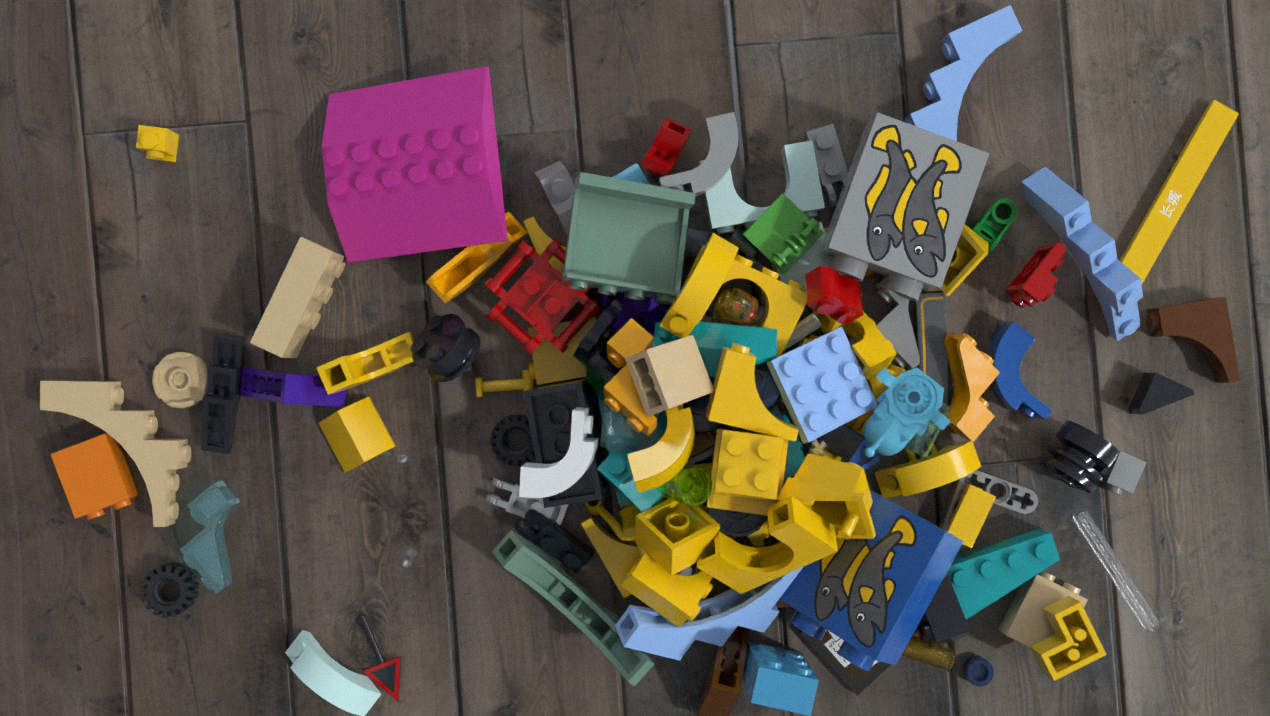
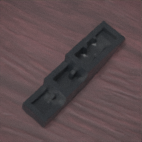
M223 333L213 335L212 363L208 366L207 394L203 396L201 450L231 453L240 400L239 389L241 369L244 363L245 336Z

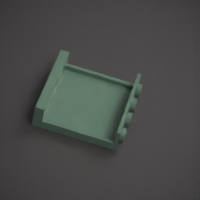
M580 172L574 183L561 283H567L569 288L575 290H587V287L599 289L598 292L605 295H616V292L628 294L627 297L630 299L644 300L645 297L656 298V302L659 304L672 305L680 293L689 209L695 204L696 193Z

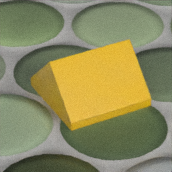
M965 224L944 282L940 288L947 296L953 293L988 254L989 243Z
M370 396L336 411L319 422L345 473L396 446Z

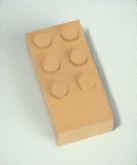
M300 237L250 343L281 358H297L310 329H315L319 323L321 314L318 312L322 304H326L332 295L333 288L330 287L335 277L339 278L344 270L345 263L343 260L345 256L316 242Z

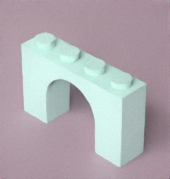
M813 141L784 145L781 149L786 176L784 195L808 218L817 217L818 211L823 210L825 205ZM730 168L717 185L703 193L710 231L717 230L718 235L735 232L734 227L745 225L746 230H748L770 207H755L744 202L735 191Z

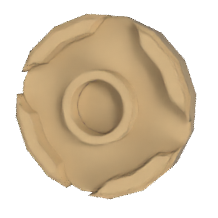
M175 352L166 355L153 371L152 384L155 394L171 407L188 408L197 405L203 400V396L207 394L208 365L202 358L193 353Z

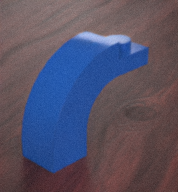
M1015 321L1005 322L995 335L988 350V355L994 360L992 365L1000 372L990 384V387L996 398L1007 410H1017L1021 406L1020 412L1032 420L1034 418L1046 419L1052 410L1024 387L1019 372L1022 357L1036 338Z

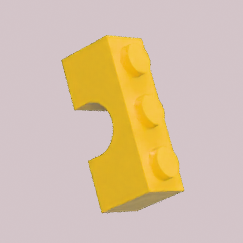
M816 311L812 313L818 318L821 323L820 328L825 334L842 327L844 332L855 340L856 344L852 345V350L866 379L877 374L883 368H888L897 354L892 343L885 339L876 327L873 319L868 317L864 311L863 316L849 324H841L833 320L828 314L823 315Z

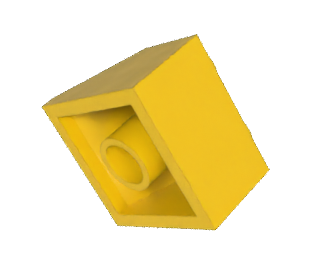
M682 492L636 515L635 542L672 576L696 563L719 531L720 524Z

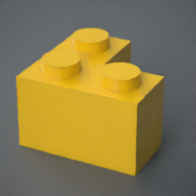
M1066 596L1043 608L1055 634L1030 646V649L1042 673L1055 681L1107 655L1080 601Z

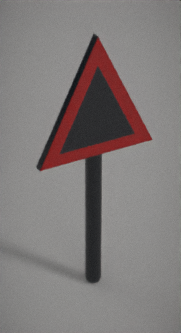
M360 614L359 618L379 662L378 665L367 668L363 672L399 702L401 656L386 662L384 661L365 615Z

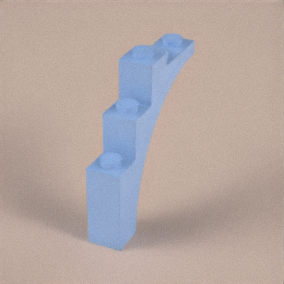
M1011 5L948 33L941 40L943 43L942 52L947 60H951L952 64L930 73L923 79L924 93L929 100L932 99L933 104L911 113L904 119L905 123L957 141L958 114L963 95L973 74L989 54L1022 32Z
M1047 167L1040 169L1021 181L1026 202L1044 218L1060 237L1091 284L1104 313L1110 336L1119 341L1123 337L1133 334L1141 327L1137 304L1143 298L1141 278L1117 259L1115 240L1092 222L1088 200Z
M803 567L742 594L734 589H730L713 598L700 601L698 605L701 609L692 622L687 620L680 627L674 625L652 608L629 605L615 625L623 647L680 661L695 640L723 646L737 626L764 633L780 612L776 602Z

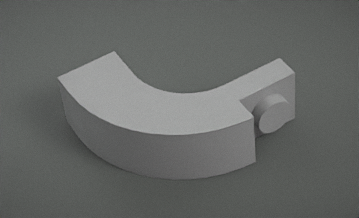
M734 112L705 119L704 127L708 140V155L706 159L692 170L660 177V187L685 191V187H689L690 192L696 193L695 196H698L712 189L722 180L735 158L738 147V127Z

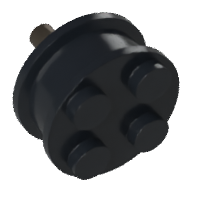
M456 314L432 317L427 327L411 346L413 361L419 367L428 369L429 375L437 382L451 381L464 372L471 378H475L479 374V369L472 364L480 349L479 335L473 329L465 328L464 321Z

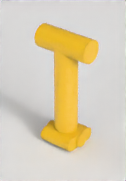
M522 370V379L483 381L482 377H475L477 397H483L484 392L523 390L524 392L534 387V380H531L529 370Z

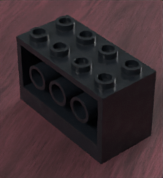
M586 377L536 385L524 391L536 463H555L565 457L571 440L572 410L576 407L589 408L588 416H593L592 433L587 434V438H599L595 457L587 471L575 484L565 491L553 496L543 497L544 508L603 499L611 488V484L597 470L606 459L594 388L586 381Z

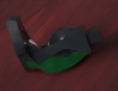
M615 299L603 311L573 354V357L585 367L586 381L603 395L604 386L623 368L614 366L607 357L609 334L623 309L622 303L618 299Z

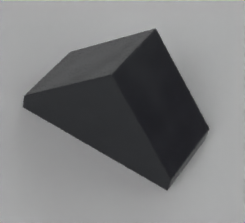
M1144 372L1128 409L1130 414L1142 415L1195 394L1193 389L1158 373Z

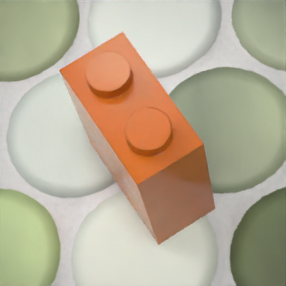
M108 433L50 454L75 519L86 516L87 520L105 515L103 509L113 506L114 510L121 509L132 504L130 499L140 496L121 444Z

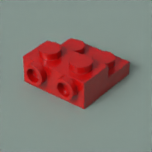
M1059 242L1039 247L1005 290L1011 296L1009 298L1010 301L1023 309L1026 305L1033 307L1035 303L1045 302L1055 291L1053 286L1058 280L1050 271L1054 272L1064 261L1062 255L1067 248Z

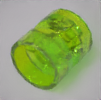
M685 464L676 476L659 486L658 489L662 496L688 506H699L709 498L712 490V481L706 470Z

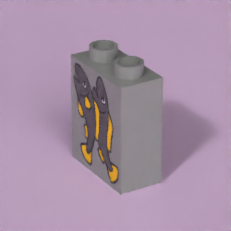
M877 112L865 125L819 253L833 257L830 267L838 271L840 276L863 281L866 270L888 277L884 290L904 299L918 301L922 290L928 292L940 289L990 153Z

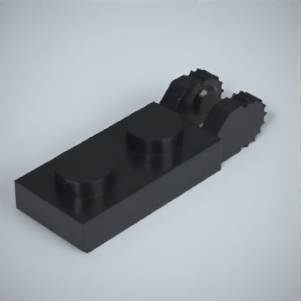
M529 509L524 516L525 519H521L515 524V530L519 535H522L526 540L534 542L575 573L593 558L595 552L593 548L551 518L548 519L543 514L538 513L535 509Z

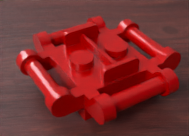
M556 238L541 255L523 240L517 246L519 250L493 279L489 278L485 282V285L501 298L499 303L491 309L486 317L492 322L496 321L525 347L524 350L529 355L545 339L564 353L569 347L567 344L593 314L596 316L602 310L585 295L590 287H587V290L569 288V284L561 283L562 274L548 263L554 255L564 264L566 250L561 247L562 243ZM527 257L532 259L534 263L508 292L505 291L501 286ZM578 302L583 304L585 307L557 337L553 333L555 328ZM508 306L538 331L534 338L504 313Z

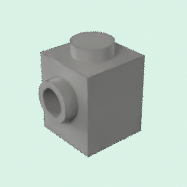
M1120 451L1109 469L1098 466V472L1103 476L1101 482L1106 484L1104 489L1121 495L1122 491L1133 494L1147 462Z

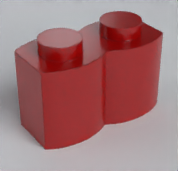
M818 266L805 274L807 302L812 310L819 314H828L833 320L841 324L852 323L855 319L863 316L861 290L858 281L851 277L840 276L838 271L827 266Z

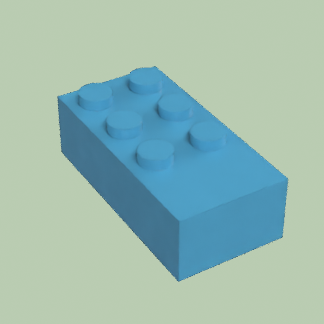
M748 641L742 681L750 702L811 716L819 680L802 652Z

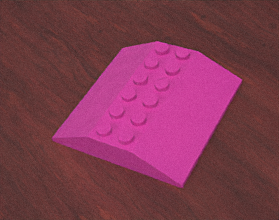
M479 67L329 94L321 146L327 202L348 263L508 241L489 67Z

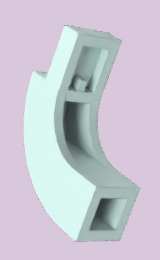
M302 630L285 652L293 662L290 668L298 678L323 699L342 710L359 716H365L381 696L380 691L368 676L355 673L341 666L324 651L314 636L308 631Z

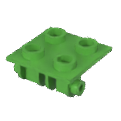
M782 193L743 236L785 275L824 232L819 228L820 224L814 218L809 219Z

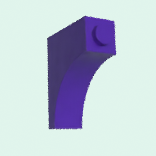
M242 368L239 396L283 404L344 407L347 390L328 395L320 375Z

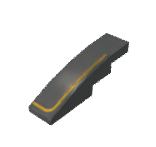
M943 291L921 292L918 301H914L913 332L920 356V363L915 368H919L944 388L942 406L940 407V409L947 408L948 358L944 345V339L947 335L945 296Z

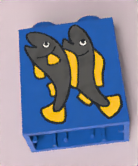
M870 490L873 503L870 508V514L876 533L874 539L836 538L838 552L804 566L780 597L781 601L797 610L791 621L792 625L818 640H822L827 630L844 640L837 653L847 661L866 671L871 669L875 660L896 666L964 542Z

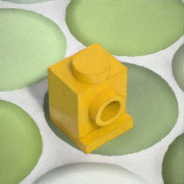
M139 125L136 148L146 152L145 156L147 159L176 163L179 134L167 128Z

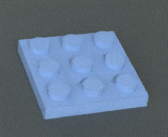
M842 327L836 328L766 362L795 427L799 429L798 433L803 443H808L878 406Z

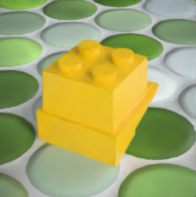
M717 429L707 507L767 516V507L778 503L777 498L783 488L789 440L770 435Z
M807 454L794 478L788 477L777 498V502L790 496L794 497L833 524L836 538L874 539L876 533L870 514L873 501L864 467H860L852 462L844 463L832 460L824 455Z

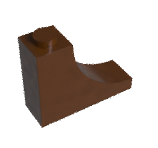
M1226 297L1147 309L1146 325L1152 337H1174L1195 347L1208 361L1216 383L1240 381Z
M737 626L723 646H715L711 665L699 696L696 716L730 715L740 696L750 629Z

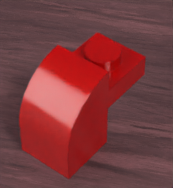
M666 118L641 165L646 167L653 175H671L692 130Z

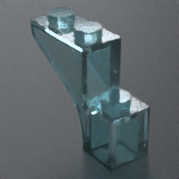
M223 480L213 483L187 505L192 511V518L206 528L180 549L184 555L183 560L190 568L196 569L202 576L203 584L209 590H214L216 594L226 589L233 580L224 537V524L232 509L240 503V500Z

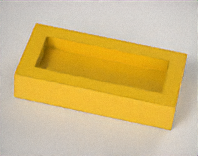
M967 483L945 531L964 541V545L972 548L996 496Z

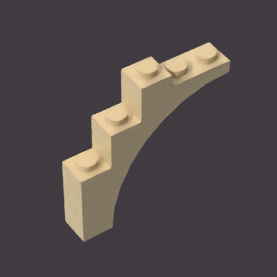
M40 381V410L63 412L79 417L107 432L122 445L134 460L146 483L152 504L153 527H166L175 524V520L179 515V505L175 502L180 483L176 470L186 468L187 463L191 460V447L188 446V439L154 438L158 428V421L154 417V410H120L121 404L124 401V390L121 388V382Z

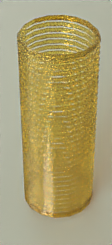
M911 637L904 653H902L905 657L947 671L952 669L955 661L954 650L941 646L929 649L928 643L923 644L921 640Z

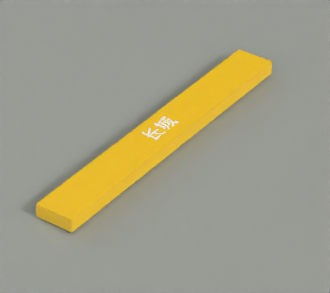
M1216 100L1210 101L1120 259V262L1141 278V285L1239 113Z

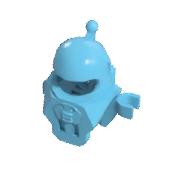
M883 368L876 378L889 388L878 397L876 401L879 405L865 424L864 438L869 446L865 449V455L873 457L875 452L885 456H892L900 452L916 433L920 436L925 433L930 420L944 430L951 422L949 418L938 411L942 406L944 388L919 368L901 373L897 378Z

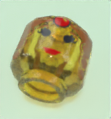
M738 287L724 290L715 305V309L718 311V318L729 325L753 326L760 316L758 299Z

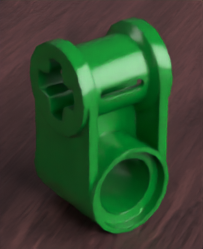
M1009 199L991 202L980 217L970 226V229L989 243L988 254L997 246L1005 231L1016 218V204ZM998 205L1003 206L1006 210V216L1003 220L996 216L995 210Z

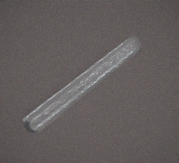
M1081 509L1072 515V519L1144 630L1150 633L1158 629L1160 622L1088 511Z

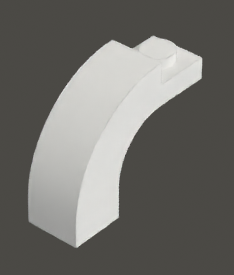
M576 407L572 410L570 446L562 460L550 464L526 462L521 466L519 497L543 498L556 495L575 484L587 471L595 457L599 438H587V434H591L593 428V416H588L589 408Z

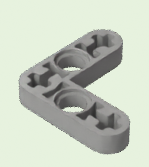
M976 470L955 481L939 528L946 529L950 517L954 513V505L960 500L967 485L964 479L966 477L970 478L972 474H974V480L985 483L983 489H979L989 494L991 486L995 483H1000L1003 486L1004 494L1002 497L995 499L994 504L1019 513L1028 514L1033 512L1038 506V498L1035 492L1028 488ZM1011 493L1024 497L1026 493V498L1029 499L1028 505L1023 504L1021 507L1020 502L1010 499Z

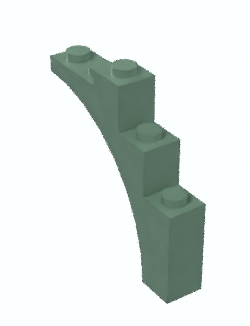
M512 530L494 548L492 552L503 568L536 590L570 619L603 652L628 683L636 686L653 667L654 663L645 652L623 647L615 625L620 620V616L601 605L589 589L567 575L552 556Z

